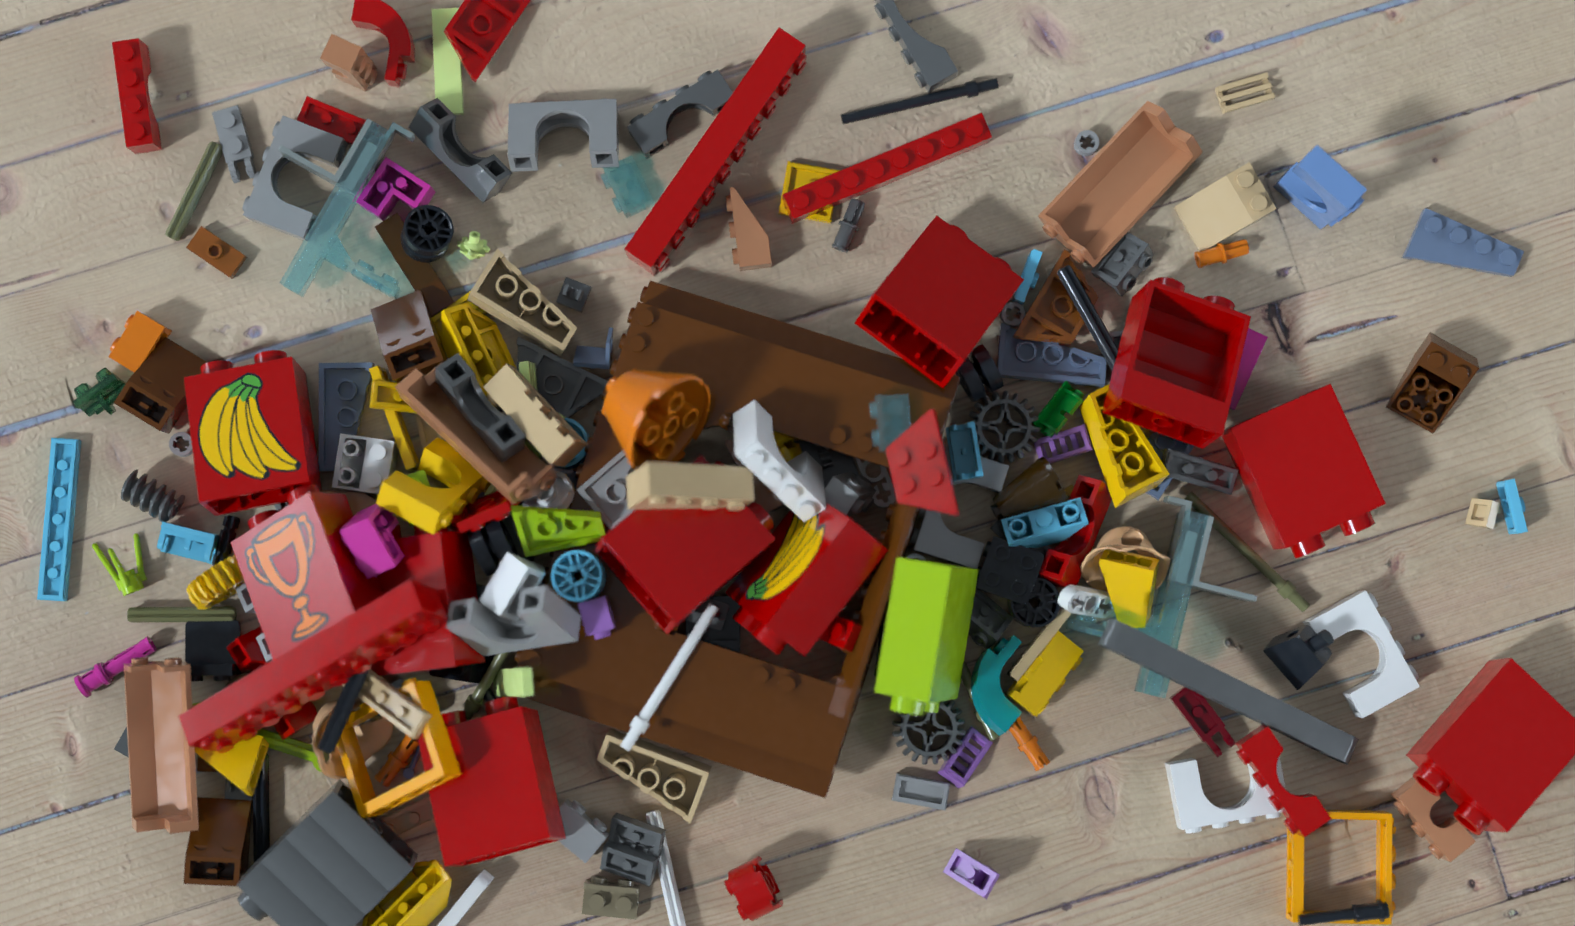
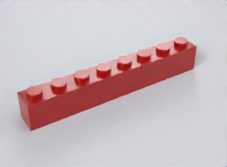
M979 113L784 193L782 200L793 224L813 214L825 211L830 207L837 206L989 143L992 135L983 114Z

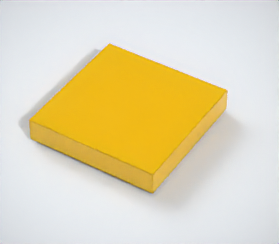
M788 161L782 196L784 193L840 170ZM781 196L778 214L789 216ZM834 206L805 219L831 224Z

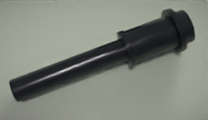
M1377 899L1375 903L1353 904L1349 909L1299 914L1297 917L1299 926L1353 919L1355 923L1377 919L1380 922H1384L1385 918H1389V908L1386 901L1381 902L1380 899Z

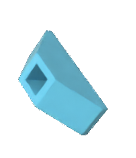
M1080 497L1001 520L1008 546L1016 547L1021 545L1026 548H1040L1064 541L1088 524Z

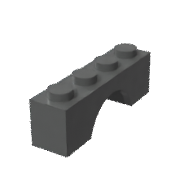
M718 69L713 73L711 71L703 73L698 77V82L691 87L689 85L681 87L675 92V97L668 101L666 99L659 101L652 107L653 111L645 116L643 113L639 114L630 121L631 125L627 127L628 131L646 159L669 145L667 138L669 125L673 118L682 111L700 109L712 116L721 111L733 92Z
M438 98L419 108L408 128L483 203L499 194L512 175V172L494 154L489 157H478L470 153L458 138L456 116Z
M459 353L435 367V382L501 463L524 449L526 435L509 415L500 413L491 404L479 386L475 373Z

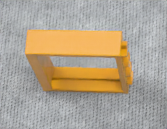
M411 678L402 682V687L397 690L408 698L411 697L412 702L432 715L429 721L426 722L422 732L434 768L378 797L375 796L354 727L379 713L366 703L360 705L361 709L351 711L338 740L337 747L361 818L378 817L461 774L430 681H417L416 678Z
M1325 809L1331 819L1376 820V900L1386 901L1389 908V918H1385L1384 922H1380L1377 919L1355 923L1353 919L1328 923L1392 925L1393 910H1396L1395 902L1392 901V890L1396 886L1395 874L1392 873V862L1396 860V849L1392 845V834L1396 833V827L1394 826L1392 813L1386 811ZM1287 828L1286 918L1291 922H1298L1297 916L1299 914L1324 911L1304 910V837L1297 835V833L1293 835Z

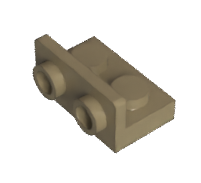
M591 876V880L584 882L582 914L637 919L640 885H635L633 880L618 879V883L607 882L606 877Z

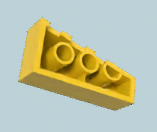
M1109 385L1090 393L1079 408L1113 504L1117 508L1158 487L1169 475V472L1139 426L1103 413V406Z

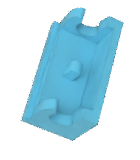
M975 421L946 427L945 431L954 482L984 476Z
M162 522L157 548L161 552L212 564L213 556L217 554L215 549L219 535Z

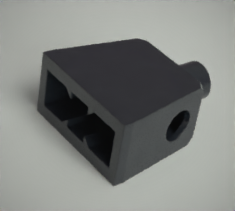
M1305 624L1275 636L1263 652L1295 689L1299 690L1330 658L1332 652L1328 646L1333 644L1334 639L1329 631L1324 629L1316 634L1309 625Z

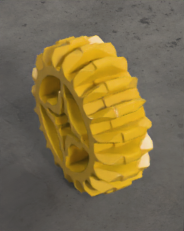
M233 555L220 561L197 576L188 585L187 593L189 599L195 604L197 609L211 608L237 593L236 588L245 581L236 556Z

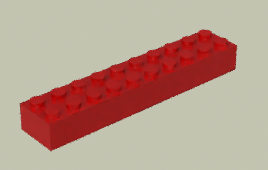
M780 27L776 30L624 248L630 260L654 276L657 271L663 272L670 261L668 256L673 249L677 251L684 242V232L688 227L692 229L701 216L698 214L703 205L709 206L716 195L714 192L716 186L719 183L721 185L725 183L731 173L729 169L734 161L738 163L746 152L744 147L748 140L754 141L761 130L759 126L764 117L767 120L771 117L777 107L774 104L778 97L781 96L783 98L792 85L790 81L794 74L799 76L807 64L805 62L807 55H805V44Z
M408 580L179 715L188 745L218 753L228 752L234 748L236 743L253 738L260 729L277 724L279 718L284 715L299 711L302 705L308 701L323 697L325 692L332 687L345 684L349 677L366 672L375 662L388 659L399 648L414 644L418 640L417 638L423 634L438 630L442 623L449 620L438 590L413 580Z

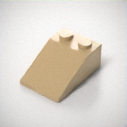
M1250 162L1174 206L1176 213L1199 251L1213 247L1277 209Z

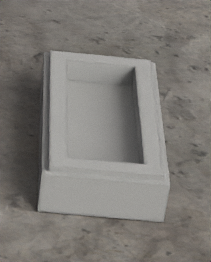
M896 773L892 801L946 811L950 783Z

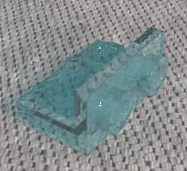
M632 155L620 160L619 167H603L605 173L600 176L606 189L611 187L616 197L612 198V202L618 213L623 212L625 217L628 218L655 205Z
M879 394L875 395V402H870L871 419L876 418L877 429L872 430L873 446H878L879 453L886 452V448L911 427L908 394L885 396Z

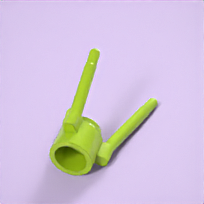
M137 533L133 537L138 573H135L134 569L125 572L114 550L109 548L108 553L118 572L117 574L96 543L92 544V548L115 581L118 590L122 591L123 596L144 589L142 582L147 580L143 568L139 534Z

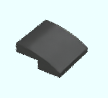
M616 813L611 820L608 842L603 847L600 869L650 886L658 867L666 829Z

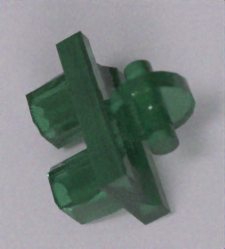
M103 368L95 376L99 382L98 384L91 387L87 383H82L74 389L77 398L73 401L76 408L83 410L89 417L94 413L98 415L104 410L110 415L115 413L116 409L113 404L126 384L109 369Z

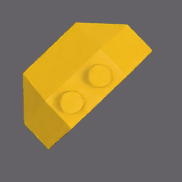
M468 303L450 307L441 312L442 345L448 358L459 353L475 373L479 386L485 396H487L489 393L484 389V386L506 364L512 365L517 369L497 324L481 312L473 309Z
M436 859L416 862L414 868L365 915L362 926H428L447 907L452 878Z

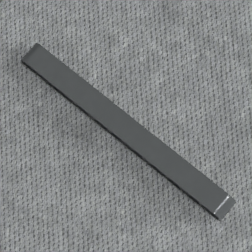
M1109 618L1098 645L1257 723L1266 725L1270 729L1331 759L1349 765L1359 741L1358 738L1137 629Z

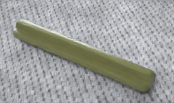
M213 141L209 142L165 232L167 237L176 241L181 239L223 153L220 144Z
M130 607L127 611V619L132 623L233 621L237 617L235 607H211L207 609H197V607Z

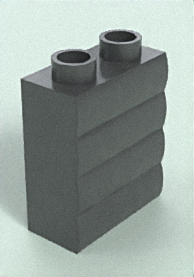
M339 779L245 871L237 884L243 891L238 896V902L252 918L261 921L268 915L279 926H355L414 868L418 854L379 816L361 818L351 789Z

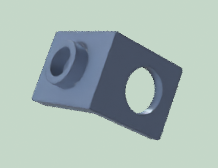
M609 327L606 348L577 346L573 366L610 369L613 354V328Z

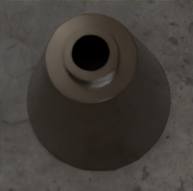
M1042 456L992 499L994 504L990 507L997 520L1069 501L1065 489L1061 488L1058 481L1059 478L1048 460Z

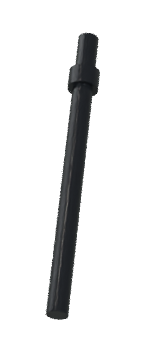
M994 78L977 83L973 80L965 82L964 86L841 114L842 124L967 96V98L976 97L981 92L998 89V80Z

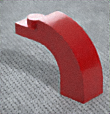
M355 0L351 21L357 28L375 30L387 37L389 55L384 80L389 86L400 87V82L405 79L407 65L404 62L415 63V46L408 27L400 15L381 0Z
M836 616L819 639L852 652L862 626Z

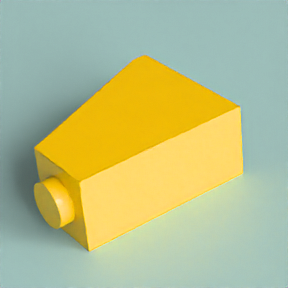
M1104 550L1100 557L1099 565L1117 621L1132 628L1145 629L1151 616L1160 559L1125 551Z
M255 735L253 738L242 740L236 743L232 750L225 753L194 747L195 754L245 794L253 796L269 747V743L263 736Z

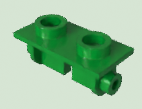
M1065 381L1037 416L1038 420L1032 423L1040 427V431L1044 436L1052 438L1054 434L1058 435V432L1068 421L1064 414L1072 415L1079 405L1083 403L1082 399L1085 395L1078 389L1074 390Z

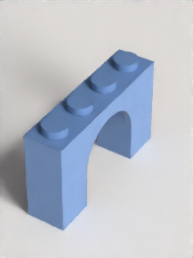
M1318 145L1311 149L1299 163L1296 162L1273 186L1320 230L1326 225L1332 227L1343 217H1347L1351 212H1354L1363 203L1364 199L1361 196L1367 191L1362 184Z

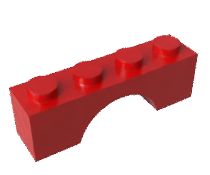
M139 38L112 42L126 148L135 154L162 150L159 124L152 110L148 90V78L152 72L148 46Z
M1078 475L1069 500L1081 498L1088 524L1062 541L1057 547L1048 549L1039 575L1055 586L1065 588L1068 585H1077L1082 574L1081 564L1092 550L1112 500L1107 485L1101 480Z
M261 626L236 638L226 647L240 671H255L269 663L266 662L256 639L257 636L263 633ZM308 701L302 705L299 711L279 718V722L274 727L282 740L305 729L314 722L317 715L315 705Z
M1260 725L1235 743L1239 748L1236 751L1238 757L1245 765L1250 764L1255 772L1252 774L1253 779L1260 788L1265 787L1271 795L1268 797L1269 802L1277 812L1279 810L1282 811L1287 818L1283 822L1293 835L1297 833V835L1305 838L1331 820V817L1316 795L1310 793L1301 795L1291 794L1281 785L1277 776V762L1284 749L1268 726Z

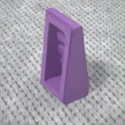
M1085 424L1058 432L1059 434H1054L1052 438L1049 436L1040 438L1034 443L1038 458L1044 456L1050 464L1094 451ZM1077 433L1081 434L1085 447L1080 448L1076 437ZM1067 436H1070L1074 449L1072 451H1069L1065 439ZM1059 439L1063 454L1060 455L1054 441ZM1044 443H1049L1053 457L1048 458Z
M972 726L962 737L961 741H963V744L956 745L957 753L955 755L951 753L948 756V760L943 763L938 771L939 775L957 788L965 786L993 744L992 741ZM969 739H973L982 748L980 750L968 742ZM963 748H966L968 751L974 754V759L967 755L965 752H963ZM957 757L962 759L969 766L967 768L963 766L956 760ZM951 766L955 768L957 771H959L962 775L960 776L952 769H950Z

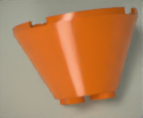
M633 369L625 372L619 378L613 377L609 380L606 386L607 395L602 408V414L607 417L634 470L646 462L678 463L686 455L683 452L692 438L698 439L706 423L711 401L710 390L702 379L696 375Z

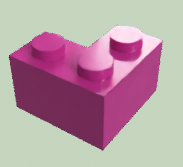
M385 157L356 202L363 209L384 221L399 200L414 209L418 206L428 205L436 192L429 184Z
M377 504L357 512L340 530L343 543L350 548L356 558L357 567L360 571L364 572L367 579L395 567L404 557L391 534V531L399 523L396 516Z

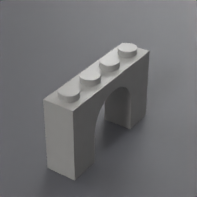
M616 99L509 104L508 159L511 172L538 171L539 143L548 132L559 127H575L584 131L589 136L592 168L619 167V115Z
M282 116L281 121H278L274 126L272 133L274 138L271 146H267L262 158L264 163L261 171H257L254 176V188L251 196H247L244 201L243 216L256 223L309 242L319 217L312 212L282 200L278 192L277 181L282 168L290 160L283 157L278 149L282 145L302 157L312 158L339 168L348 143L339 136Z
M948 446L945 447L953 486L957 484H971L997 493L1001 492L1009 468L1008 465L981 457L984 476L954 482ZM920 508L918 517L922 518L919 529L914 528L910 543L914 544L913 550L957 565L977 569L985 543L953 533L943 523L940 512Z
M544 585L521 590L517 615L522 620H518V622L498 616L489 611L475 598L450 602L449 620H447L446 627L482 656L578 641L581 615Z

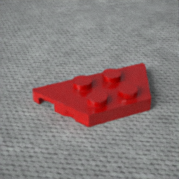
M464 0L445 28L444 33L474 82L478 80L531 0Z
M931 409L886 448L895 494L899 504L957 516L960 513L937 413L934 409Z
M494 491L476 499L473 504L469 503L465 506L463 512L459 516L455 515L447 527L460 533L467 530L475 532L484 527L485 522L492 519L499 521L510 515L512 506H517L520 502L512 504L500 491Z

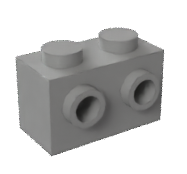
M851 471L832 477L824 489L825 501L848 517L866 512L874 502L872 497L877 490L870 486L872 483L866 477L859 474L856 475Z
M566 800L559 808L566 839L559 842L586 863L609 836V833L606 831L607 826L599 819L594 818L592 820L585 814V807L576 800H573V802Z

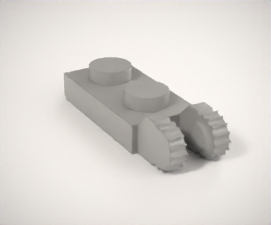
M236 105L212 112L224 158L228 164L233 182H241L237 163L242 161L245 163L249 178H254L256 174L253 162L254 154L241 108Z

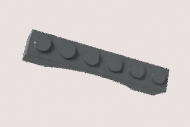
M874 0L876 2L874 8L881 20L886 19L890 26L887 28L890 37L894 42L898 41L903 49L901 55L907 65L912 64L916 71L914 77L921 88L925 87L927 92L930 93L956 78L958 70L945 48L931 43L915 32L899 13L894 0Z

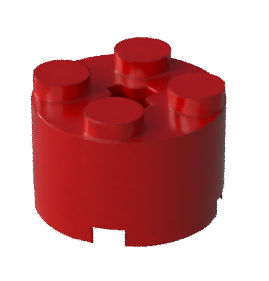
M760 856L728 871V879L724 880L728 893L731 896L735 895L739 903L737 910L744 921L747 919L754 921L783 906V899L778 901L776 894L780 892L777 882L767 864L763 866L759 864L762 860Z

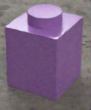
M608 596L578 603L586 636L594 635L595 640L611 636L610 630L617 627Z

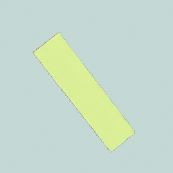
M459 8L432 9L435 99L438 98L454 115H464L462 62L444 33L445 28Z
M501 668L493 680L494 696H532L534 694L532 668Z

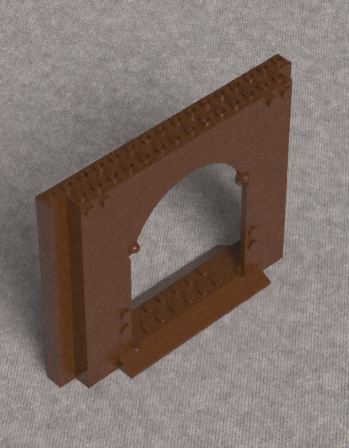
M650 281L648 287L644 286L640 302H637L636 308L632 307L629 312L627 323H630L627 334H622L619 342V349L622 350L619 359H614L610 374L617 378L633 369L698 376L709 387L711 397L708 417L702 430L720 426L723 430L734 433V427L729 426V422L733 421V414L756 400L772 416L774 432L888 468L890 467L886 448L931 409H934L937 413L941 435L943 436L960 383V377L953 375L942 389L901 358L654 281ZM606 386L602 394L603 401H605L607 395ZM598 410L595 415L593 426L596 428L593 437L589 436L587 439V445L584 449L587 456L585 462L579 464L576 472V478L579 480L576 489H574L575 494L569 507L572 510L594 511L577 489L623 450L607 417L602 414V410ZM897 500L895 505L890 504L885 519L889 522L887 531L881 530L878 542L887 548L888 551L871 571L870 584L864 583L860 595V599L864 600L861 611L856 609L852 622L862 626V629L852 652L844 649L842 651L847 653L840 676H833L830 682H826L699 640L648 721L650 725L644 734L641 733L640 737L826 798L879 639L880 628L887 614L897 557H905L920 508L899 504ZM604 523V526H605V529H606V533H608V532L610 531V529H609L608 526ZM599 542L550 552V556L553 557L550 567L545 568V575L541 582L580 615L578 603L581 602L567 600L555 590L551 579L552 568L561 555L573 550L585 551L599 558L605 567L607 579L603 591L596 598L608 596L617 628L610 630L611 636L595 640L594 635L586 636L581 617L578 641L517 651L515 661L518 664L516 668H532L534 694L532 696H524L523 698L629 732L632 720L636 715L639 716L688 636L677 633L679 625L668 635L661 629L594 552ZM581 572L575 573L574 577H576L577 581L584 579Z

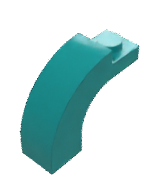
M1015 635L1007 640L1003 637L993 648L996 653L989 648L983 651L975 663L971 676V694L974 706L981 719L998 736L1006 733L1022 713L1005 697L1000 686V673L1004 664L1022 643Z

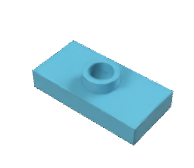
M1033 249L1029 253L1021 274V278L1024 281L1015 291L1012 298L1013 302L1022 305L1029 288H1035L1040 275L1035 271L1043 252Z
M1515 479L1497 482L1496 486L1508 533L1519 534L1528 532L1523 513L1525 512V503L1522 497H1519Z

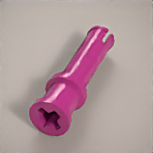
M147 636L111 660L95 664L94 669L82 676L77 675L74 677V682L79 691L88 698L92 695V691L104 684H111L113 677L124 671L125 663H131L132 658L149 656L156 652L157 648Z

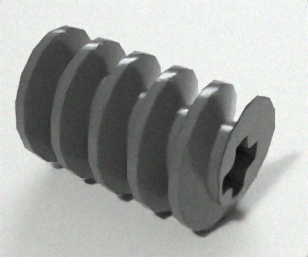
M138 469L134 470L124 482L121 499L125 502L130 501L133 507L140 506L139 508L142 512L146 513L149 511V515L154 518L158 517L160 522H168L174 518L184 503L185 495H181L176 500L174 499L176 490L172 489L168 494H165L167 485L162 484L156 489V479L147 484L148 475L144 473L140 478H137Z

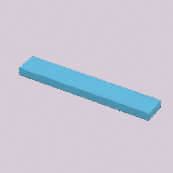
M51 438L37 600L67 601L81 451V440Z

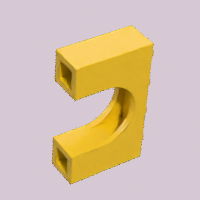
M437 437L424 448L418 470H424L427 475L444 483L449 488L441 489L426 486L396 470L382 482L376 504L434 535L442 527L446 528L455 515L459 516L465 509V506L469 503L473 504L481 492L485 493L491 483L449 443Z

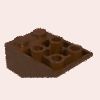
M421 289L370 309L384 359L391 377L396 383H400L414 369L425 375L430 373L441 362L443 363L448 360Z
M1429 332L1414 354L1386 408L1433 434L1478 371L1477 358Z
M165 337L129 378L114 404L157 430L170 434L187 406L184 377L201 374L200 367L208 362Z
M197 797L199 830L190 831L185 855L183 884L237 886L248 869L252 800Z

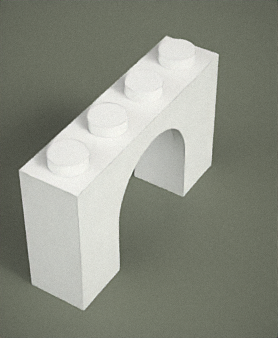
M756 400L733 414L735 456L803 522L825 510L826 501L822 466L807 451L786 462L774 440L772 416Z
M1366 590L1357 591L1303 621L1304 625H1309L1316 634L1324 629L1329 631L1333 639L1352 630H1361L1370 635L1376 642L1379 649V664L1376 671L1367 680L1343 692L1355 717L1359 718L1372 714L1420 687L1417 682L1419 677L1412 665L1406 663L1403 657L1405 651L1402 645L1392 638L1390 634L1392 628L1385 617L1380 616L1376 609L1378 603L1371 593H1367Z
M1279 757L1277 762V776L1281 785L1285 788L1283 772ZM1188 758L1165 763L1177 828L1185 830L1186 833L1202 831V826L1212 825V828L1229 826V821L1239 820L1240 824L1256 821L1255 817L1265 815L1266 819L1282 816V811L1279 810L1277 812L1269 802L1268 797L1271 795L1265 787L1260 788L1253 779L1252 774L1255 772L1250 764H1248L1250 786L1245 797L1233 806L1217 807L1210 803L1203 793L1196 759Z

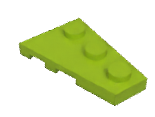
M512 506V515L525 557L599 542L601 537L606 534L600 511Z

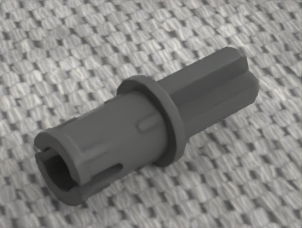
M858 199L850 200L843 220L838 223L840 228L832 244L834 249L848 253L854 233L859 230L857 225L865 208L864 202Z

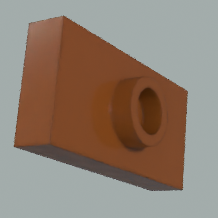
M202 226L186 247L231 279H233L247 259V256Z

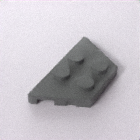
M521 337L517 339V370L519 371V362L530 361L535 363L538 392L557 412L566 418L573 416L603 393L608 381L578 366H573L572 363Z

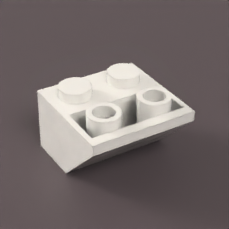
M340 433L332 487L379 495L382 482L396 471L399 453L396 442Z
M507 552L479 601L499 616L518 622L520 617L517 614L521 590L538 587L545 575L544 566Z

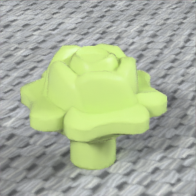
M477 231L470 232L469 237H463L462 241L457 242L460 253L464 254L469 260L480 259L485 256V253L490 251V247L487 246V240L480 239V233Z

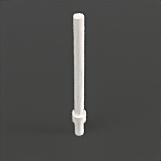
M709 603L639 716L636 715L630 724L631 729L620 745L622 748L630 751L640 734H644L650 725L648 721L719 610L715 605Z

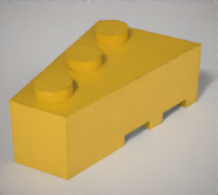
M1057 631L1018 681H1014L1005 694L1028 713L1037 717L1049 704V699L1053 693L1058 692L1066 682L1065 677L1069 671H1074L1083 660L1081 654L1084 651L1060 631Z

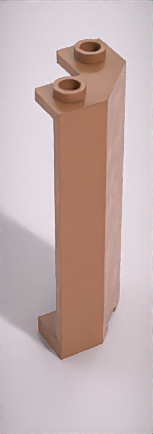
M1147 101L1038 215L1044 224L1042 229L1048 236L1053 239L1056 238L1071 252L1070 255L1079 264L1086 263L1094 268L1203 151L1192 134L1174 125L1165 109Z
M435 368L425 377L420 371L414 369L395 386L401 399L512 504L537 496L542 491L551 488L557 478L554 467L551 464L546 465L525 445L524 449L501 463L435 382Z
M148 657L132 658L131 663L124 664L132 828L136 832L166 829L170 834L197 831L199 826L195 748L188 745L179 719V715L192 708L190 664L182 661V658L164 659L165 661H149Z

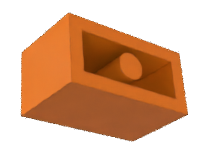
M137 311L135 315L132 314L125 323L126 329L122 336L116 338L110 348L112 352L108 357L135 373L165 337H169L172 330L146 314Z

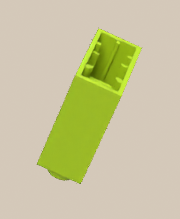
M897 557L875 686L876 693L892 696L890 710L913 715H924V712L938 713L940 701L958 699L979 569L929 560Z

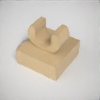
M1472 498L1465 524L1479 528H1496L1498 525L1495 523L1497 513L1501 514L1500 503L1493 500Z

